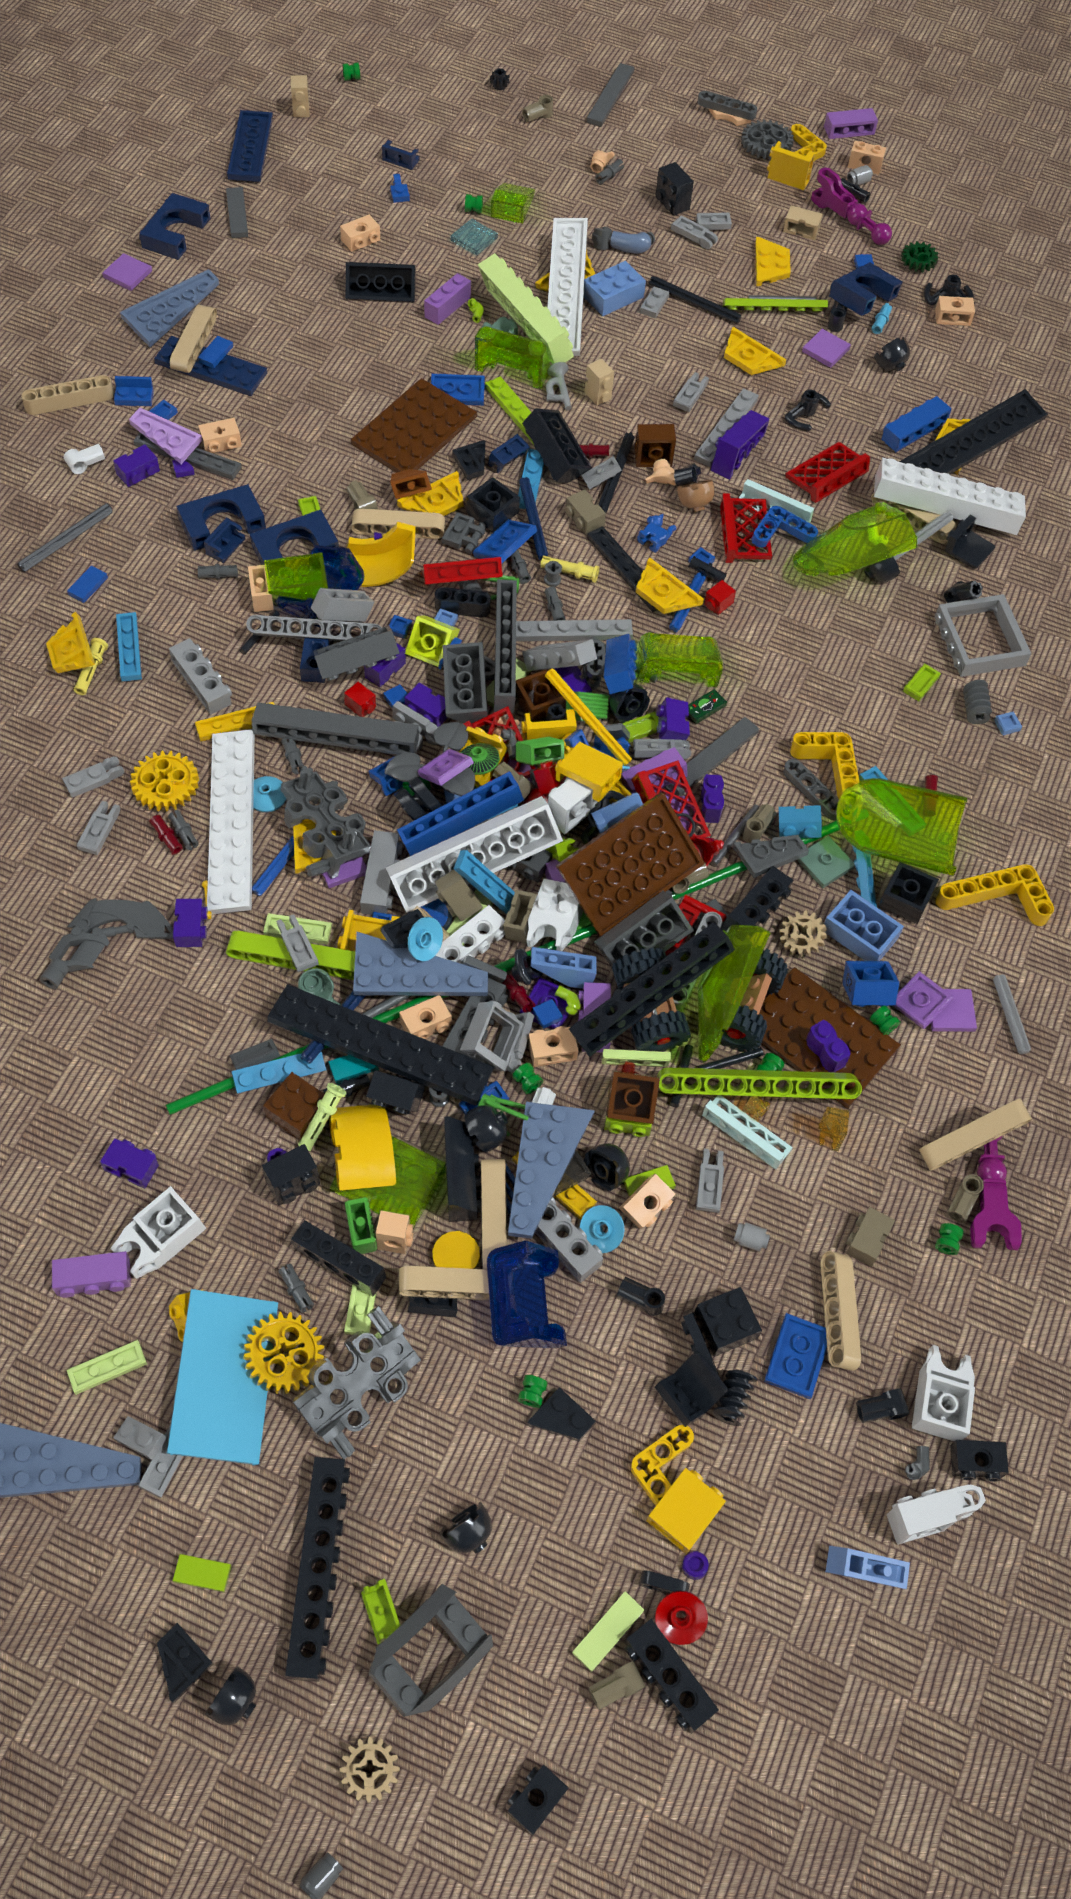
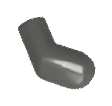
M503 729L500 736L503 740H506L509 759L515 760L517 742L515 732L512 729Z
M917 1446V1460L906 1466L905 1473L911 1480H918L929 1472V1447Z

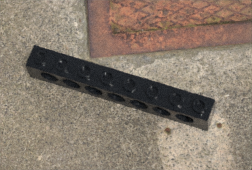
M715 922L711 923L580 1021L576 1022V1024L569 1028L570 1032L586 1054L591 1057L732 953L735 948L729 937Z
M314 1457L285 1677L289 1680L319 1682L320 1675H325L327 1658H322L324 1646H329L330 1629H326L327 1618H332L334 1602L329 1601L330 1592L336 1589L337 1574H333L334 1563H339L340 1547H336L337 1537L342 1536L344 1520H340L341 1510L346 1509L347 1494L343 1493L344 1483L349 1484L350 1468L346 1467L345 1459ZM327 1482L337 1484L336 1489L331 1493L323 1491V1486ZM331 1508L334 1511L333 1515L329 1519L320 1518L319 1514L322 1509ZM321 1534H327L330 1537L329 1543L325 1546L316 1544V1539ZM317 1561H324L327 1564L324 1572L318 1574L312 1571L313 1565ZM314 1588L323 1590V1596L318 1601L309 1599V1593ZM310 1616H317L320 1619L319 1625L315 1629L305 1627V1622ZM306 1644L316 1646V1652L310 1658H305L301 1654L302 1648Z

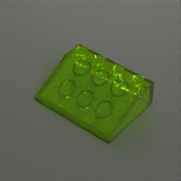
M391 1136L396 1172L395 1185L339 1190L335 1176L330 1190L349 1200L368 1198L370 1211L380 1215L381 1211L409 1215L410 1224H413L414 1229L446 1173V1163Z

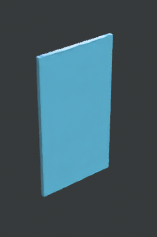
M197 1289L190 1290L167 1454L259 1465L268 1392L266 1391L267 1383L263 1382L258 1386L259 1377L250 1378L254 1370L245 1369L246 1364L250 1360H243L244 1354L249 1353V1351L243 1348L244 1344L250 1343L246 1339L247 1335H255L252 1332V1327L257 1326L261 1328L259 1325L260 1319L268 1323L269 1314H272L274 1319L277 1318L278 1302ZM270 1341L261 1343L263 1349L268 1351L273 1349V1343ZM272 1357L263 1358V1361H269Z

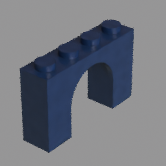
M172 193L160 209L157 210L152 219L148 221L144 229L140 231L139 239L141 240L142 248L179 260L187 250L185 237L182 234L165 228L175 223H186L203 229L211 219L209 204Z
M869 262L835 279L830 286L829 297L863 316L871 312L877 297L876 295L888 302L896 298L903 281Z
M249 484L176 506L179 521L194 551L205 548L204 541L210 535L206 521L217 513L228 512L238 516L248 534L266 529L264 514Z
M321 509L250 534L252 547L261 565H268L269 579L287 573L285 560L279 549L289 540L305 539L310 541L316 547L322 560L340 554L339 542Z

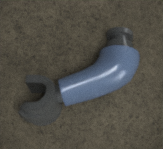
M604 226L602 229L594 228L592 241L594 248L599 250H607L611 246L623 252L640 254L649 250L655 242V236L652 232L628 234L613 231L612 233L610 228Z

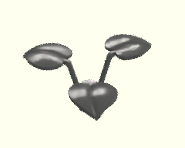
M459 722L443 724L435 730L434 740L438 745L444 746L443 753L447 751L448 747L455 751L460 750L466 745L468 740L467 727ZM405 752L392 758L385 769V775H389L399 781L409 782L415 776L420 777L417 771L425 765L420 764L419 755ZM466 768L440 786L432 782V786L438 790L445 789L455 795L463 796L474 790L475 774L470 768Z

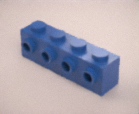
M938 396L927 400L924 404L913 408L907 414L901 415L897 420L886 424L881 440L895 452H898L945 424L947 418L949 419L952 408Z
M630 634L607 639L604 679L610 694L629 691L628 689L633 688L634 680H636L635 670H637L635 661H637L636 651L638 650L636 642L631 640Z

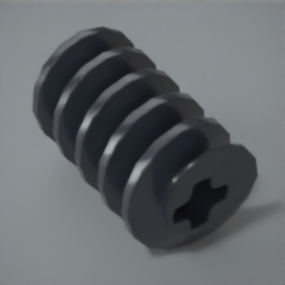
M729 1370L725 1375L726 1380L723 1381L727 1387V1393L716 1403L718 1407L714 1408L713 1414L717 1419L726 1424L742 1426L737 1421V1418H745L740 1409H748V1405L742 1401L751 1400V1396L746 1391L754 1390V1387L749 1382H756L757 1378L742 1370Z

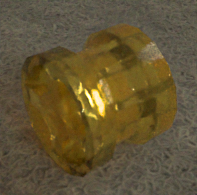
M752 1096L745 1104L743 1111L752 1114L753 1119L758 1122L768 1111L771 1104L768 1101L761 1100L760 1096Z

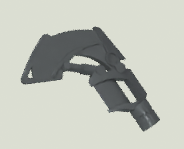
M97 898L91 899L67 926L73 929L70 934L64 935L50 954L51 962L41 975L40 981L51 989H57L68 972L93 968L94 966L92 965L103 948L110 943L107 937L135 932L137 938L174 939V929L150 901L141 903L129 900L97 901ZM113 921H121L126 924L118 927L99 928V926ZM165 927L170 933H165ZM70 946H79L70 960H61Z

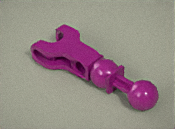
M821 168L817 174V181L821 184L822 188L812 192V202L819 208L829 207L844 219L847 218L850 224L857 226V230L865 226L871 231V239L875 244H887L892 238L891 227L884 222L877 224L870 219L872 211H868L865 205L858 203V200L842 186L839 175L830 168Z
M1001 1136L983 1145L984 1154L978 1160L977 1175L982 1179L984 1186L980 1193V1213L977 1214L970 1226V1240L973 1248L981 1249L985 1244L987 1232L995 1231L1004 1237L1008 1250L1018 1251L1022 1242L1021 1222L1016 1215L1011 1213L1008 1207L1005 1180L1007 1170L1003 1163L1005 1156L998 1155L997 1142L1003 1137Z

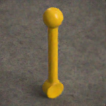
M205 880L202 882V887L205 891V905L207 907L208 881ZM208 911L207 917L208 920H211L212 912Z

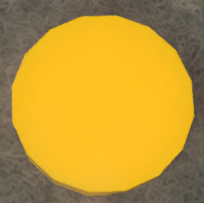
M452 1231L442 1235L435 1242L432 1250L435 1267L475 1269L480 1259L479 1246L475 1239L461 1231Z

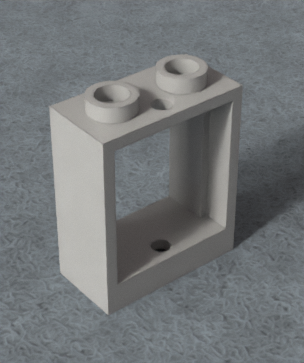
M496 1001L480 1002L460 1051L473 1059L493 1066V1071H505L524 1023L519 1021L515 1014L504 1010L502 1005ZM490 1017L503 1026L493 1052L480 1044Z

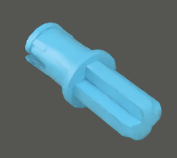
M889 303L883 305L880 312L875 316V322L871 329L875 334H880L884 325L889 321V315L892 310V306Z

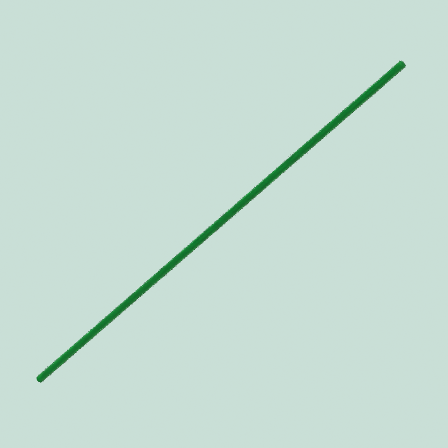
M862 809L858 819L855 821H847L841 818L822 826L821 838L869 818L867 810ZM801 838L805 845L820 839ZM739 861L709 874L706 879L689 885V888L683 893L678 894L672 890V897L674 900L684 897L685 894L689 895L743 872L747 868L742 861ZM592 924L577 930L567 946L597 934ZM556 940L537 948L556 950ZM531 950L527 951V956H531ZM515 957L496 964L494 967L508 972L515 966ZM436 996L418 997L385 1011L373 1019L388 1023L400 1018L399 1012ZM308 1045L300 1047L273 1060L301 1054L307 1048ZM233 1077L166 1104L169 1114L172 1115L235 1088Z

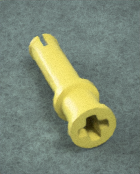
M543 556L541 560V568H545L546 563L549 561H557L562 565V573L575 575L577 579H589L596 583L600 568L597 565L593 567L584 565V562H578L577 564Z
M92 638L90 641V650L95 665L82 669L74 687V692L79 695H86L94 672L103 661V653L108 649V644L100 638Z

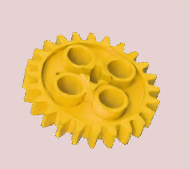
M161 751L160 756L153 752V758L145 756L146 762L139 760L140 767H134L135 773H131L132 780H130V784L136 800L141 801L142 806L148 804L149 810L156 806L158 812L162 807H165L166 812H168L170 806L177 810V804L185 806L184 800L191 801L190 795H196L195 789L199 788V776L193 761H188L187 756L181 758L180 753L173 756L172 751L168 755Z
M279 1312L277 1319H274L272 1314H269L268 1323L260 1319L259 1325L261 1328L257 1326L252 1327V1332L255 1335H247L246 1339L250 1343L244 1344L243 1349L249 1351V1353L244 1354L243 1360H250L246 1364L245 1369L254 1370L250 1378L258 1376V1386L263 1382L267 1383L266 1391L271 1386H275L276 1394L279 1393L281 1387H284L286 1394L289 1393L291 1386L296 1391H299L300 1382L304 1386H308L309 1381L307 1377H309L310 1369L321 1359H324L323 1355L318 1354L323 1351L324 1346L317 1345L321 1341L322 1336L314 1337L317 1327L309 1329L310 1320L301 1323V1315L294 1320L292 1319V1312H289L287 1318H283L282 1312ZM292 1332L297 1336V1340L288 1341L285 1338V1334ZM270 1341L273 1343L274 1349L265 1350L261 1343ZM299 1344H304V1347H303V1348L300 1347V1348L293 1349V1348H295V1347H296L297 1345H299ZM281 1348L284 1352L289 1351L287 1357L284 1354H279ZM295 1355H302L305 1357L306 1363L297 1364L293 1357ZM275 1356V1357L271 1358L269 1361H266V1362L263 1361V1358H269V1357ZM272 1364H279L283 1368V1372L276 1374L271 1371L270 1366Z

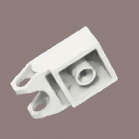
M569 777L566 778L560 787L552 789L548 795V805L556 825L564 834L586 818L590 810L595 808V804L598 802L592 799L593 789Z
M543 879L528 919L527 947H533L541 938L552 937L556 940V950L563 951L571 942L573 935L576 933L583 909L566 883Z
M170 1186L133 1217L134 1220L123 1229L111 1249L114 1253L141 1249L139 1258L130 1270L137 1279L162 1267L201 1234L206 1227Z
M932 1345L929 1348L926 1361L919 1371L912 1429L951 1441L963 1440L970 1434L975 1393V1376L971 1365V1356L965 1355L960 1360L959 1367L955 1371L944 1366L938 1346Z
M974 1485L960 1486L938 1493L936 1489H931L921 1493L922 1496L913 1499L912 1496H907L897 1500L898 1503L892 1505L893 1509L886 1515L896 1543L899 1545L945 1531L955 1522L971 1516L973 1512L982 1507L986 1500L982 1489ZM967 1491H974L975 1493H977L979 1501L976 1505L974 1504L972 1495L967 1494Z

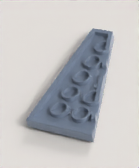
M208 269L121 311V318L151 347L219 285V279Z
M360 932L356 934L354 995L488 996V972L438 956H434L428 961H419L410 954L409 948H392L386 940Z
M526 1102L524 1115L528 1116L529 1119L523 1120L508 1236L532 1239L595 1110Z
M0 1423V1498L139 1485L141 1481V1458L139 1456Z

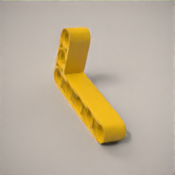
M844 732L796 733L793 736L790 749L791 755L796 759H831L841 816L847 821L857 820L862 808L863 798L850 735Z
M1028 864L945 883L941 886L935 899L936 905L940 909L950 910L1017 893L1029 920L1036 926H1044L1054 912V906L1036 870Z

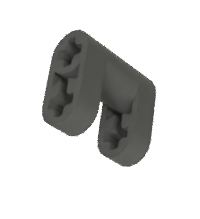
M593 640L597 659L583 664L582 679H586L592 691L599 687L605 668V646L600 640ZM589 678L595 681L594 684H590Z

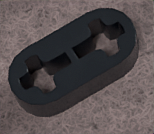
M647 1570L642 1571L639 1585L644 1588L667 1595L675 1591L689 1592L690 1584L686 1581Z

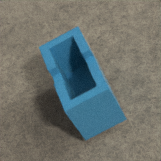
M821 805L804 806V809H795V806L779 807V837L799 835L800 838H821Z

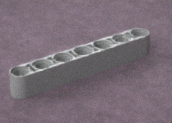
M252 615L246 622L248 630L258 636L299 639L308 637L339 642L353 638L351 636L353 628L361 629L360 635L382 628L378 624L263 615ZM256 620L261 621L260 629L253 630L252 623ZM280 622L281 629L277 632L272 631V624ZM295 623L301 624V630L298 633L291 631ZM314 625L321 626L319 634L314 635L311 633V628ZM335 626L341 628V633L338 636L331 635V629Z

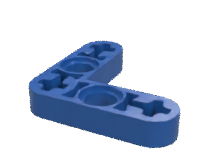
M772 506L755 529L751 541L757 547H765L777 529L780 528L803 542L813 543L818 535V529L782 507ZM788 522L796 524L797 527L789 525ZM765 524L772 526L773 529L766 528Z

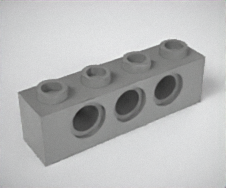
M189 638L169 648L172 662L210 715L232 705L230 698L232 692L229 686L222 683L219 672H214L210 660L207 657H203L202 650L198 644L195 645Z
M552 1197L544 1214H550L553 1218L551 1220L541 1219L535 1233L579 1283H582L602 1266L603 1253L596 1245L592 1246L589 1243L585 1232L580 1227L576 1228L571 1223L572 1220L565 1210L561 1211L555 1205L556 1201ZM558 1231H565L568 1236L561 1238L556 1233ZM580 1248L584 1254L575 1255L572 1250Z

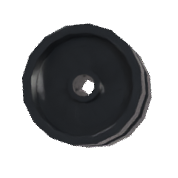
M417 776L408 782L409 787L415 793L413 796L405 788H401L394 794L402 804L401 807L413 821L426 815L425 811L427 810L432 812L442 807L440 802Z

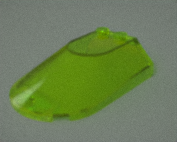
M879 502L873 507L846 516L804 545L794 554L793 566L797 571L811 576H817L819 573H828L829 576L845 574L917 548V536L904 512L887 505L885 502Z
M865 779L852 787H848L843 792L837 804L836 819L845 839L864 853L954 876L957 869L956 866H953L958 830L968 798L885 779Z
M731 925L727 931L723 930L729 937L735 950L703 973L698 985V1059L706 1062L720 1044L724 1033L722 1029L728 1030L768 941L770 932L760 926Z

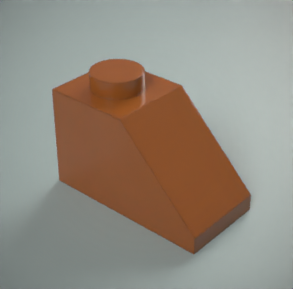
M408 469L391 474L390 483L396 499L432 490L427 471Z

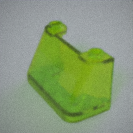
M488 326L480 328L475 336L476 371L483 372L487 366H491L494 369L497 363L528 372L527 379L531 380L532 378L533 387L542 388L549 375L548 368L551 366L544 343Z
M651 632L642 635L639 641V682L649 683L650 678L654 675L661 678L662 671L700 674V680L705 678L708 682V687L718 688L723 671V660L717 640L709 636L701 637Z

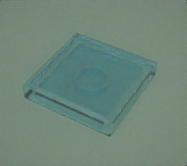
M470 219L451 235L452 242L475 255H478L498 238L497 232L474 219Z

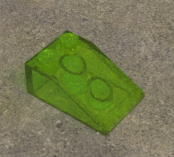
M508 183L501 184L495 190L491 199V217L523 224L534 197L535 189Z
M322 552L264 560L269 594L312 601L315 600L320 588L328 589Z

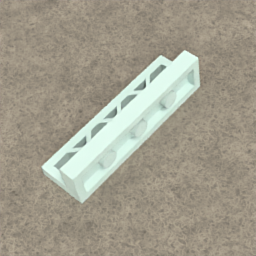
M749 479L744 483L742 494L739 497L766 499L768 509L772 506L782 507L809 523L814 511L813 507ZM735 505L736 507L743 509L741 505ZM757 505L752 506L756 511H759L761 507ZM788 522L789 525H791V526H793V527H797V526L793 525L792 522Z
M717 1095L713 1101L710 1100L704 1108L703 1117L775 1170L793 1148L721 1095ZM721 1103L723 1106H725L727 1108V1112L723 1110L721 1107H719L717 1104ZM736 1118H741L742 1120H744L746 1126L742 1124L740 1121H738ZM759 1131L760 1133H762L764 1135V1139L755 1132ZM773 1145H778L779 1147L784 1149V1152L782 1153Z

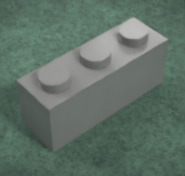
M320 588L311 609L320 620L366 622L374 601L364 591Z

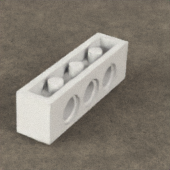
M488 905L444 940L435 956L444 959L452 956L456 959L451 961L461 963L467 955L475 957L479 953H485L491 943L495 940L499 941L504 937L503 925L505 920ZM479 931H486L487 934H480ZM464 942V944H470L472 946L464 947L462 943Z

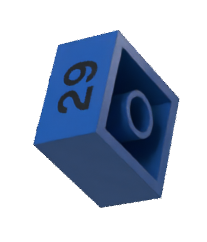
M889 961L845 962L842 984L852 1005L859 1007L866 1005H877L880 1007L896 1005L899 980Z

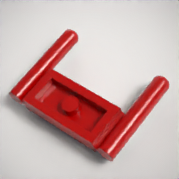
M686 894L679 905L680 910L692 928L701 912L705 914L716 912L721 916L722 922L727 918L726 914ZM689 934L665 951L666 956L682 946Z

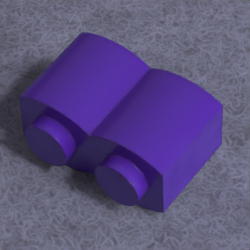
M706 774L704 777L700 799L702 802L701 814L705 823H719L724 806L722 794L724 781L721 775Z
M822 1020L812 1026L806 1041L811 1051L819 1056L823 1067L832 1073L845 1067L850 1057V1050L846 1043L837 1037L832 1025Z

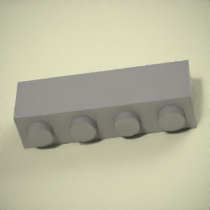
M593 639L540 645L522 651L527 671L579 666L597 659Z
M374 830L360 901L361 914L373 915V912L387 914L388 909H392L393 896H391V890L395 891V887L386 867L400 861L397 860L398 854L402 855L403 842H400L398 833Z

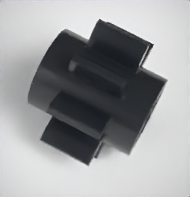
M495 69L490 76V83L493 84L496 90H503L507 87V83H509L510 75H506L504 69Z

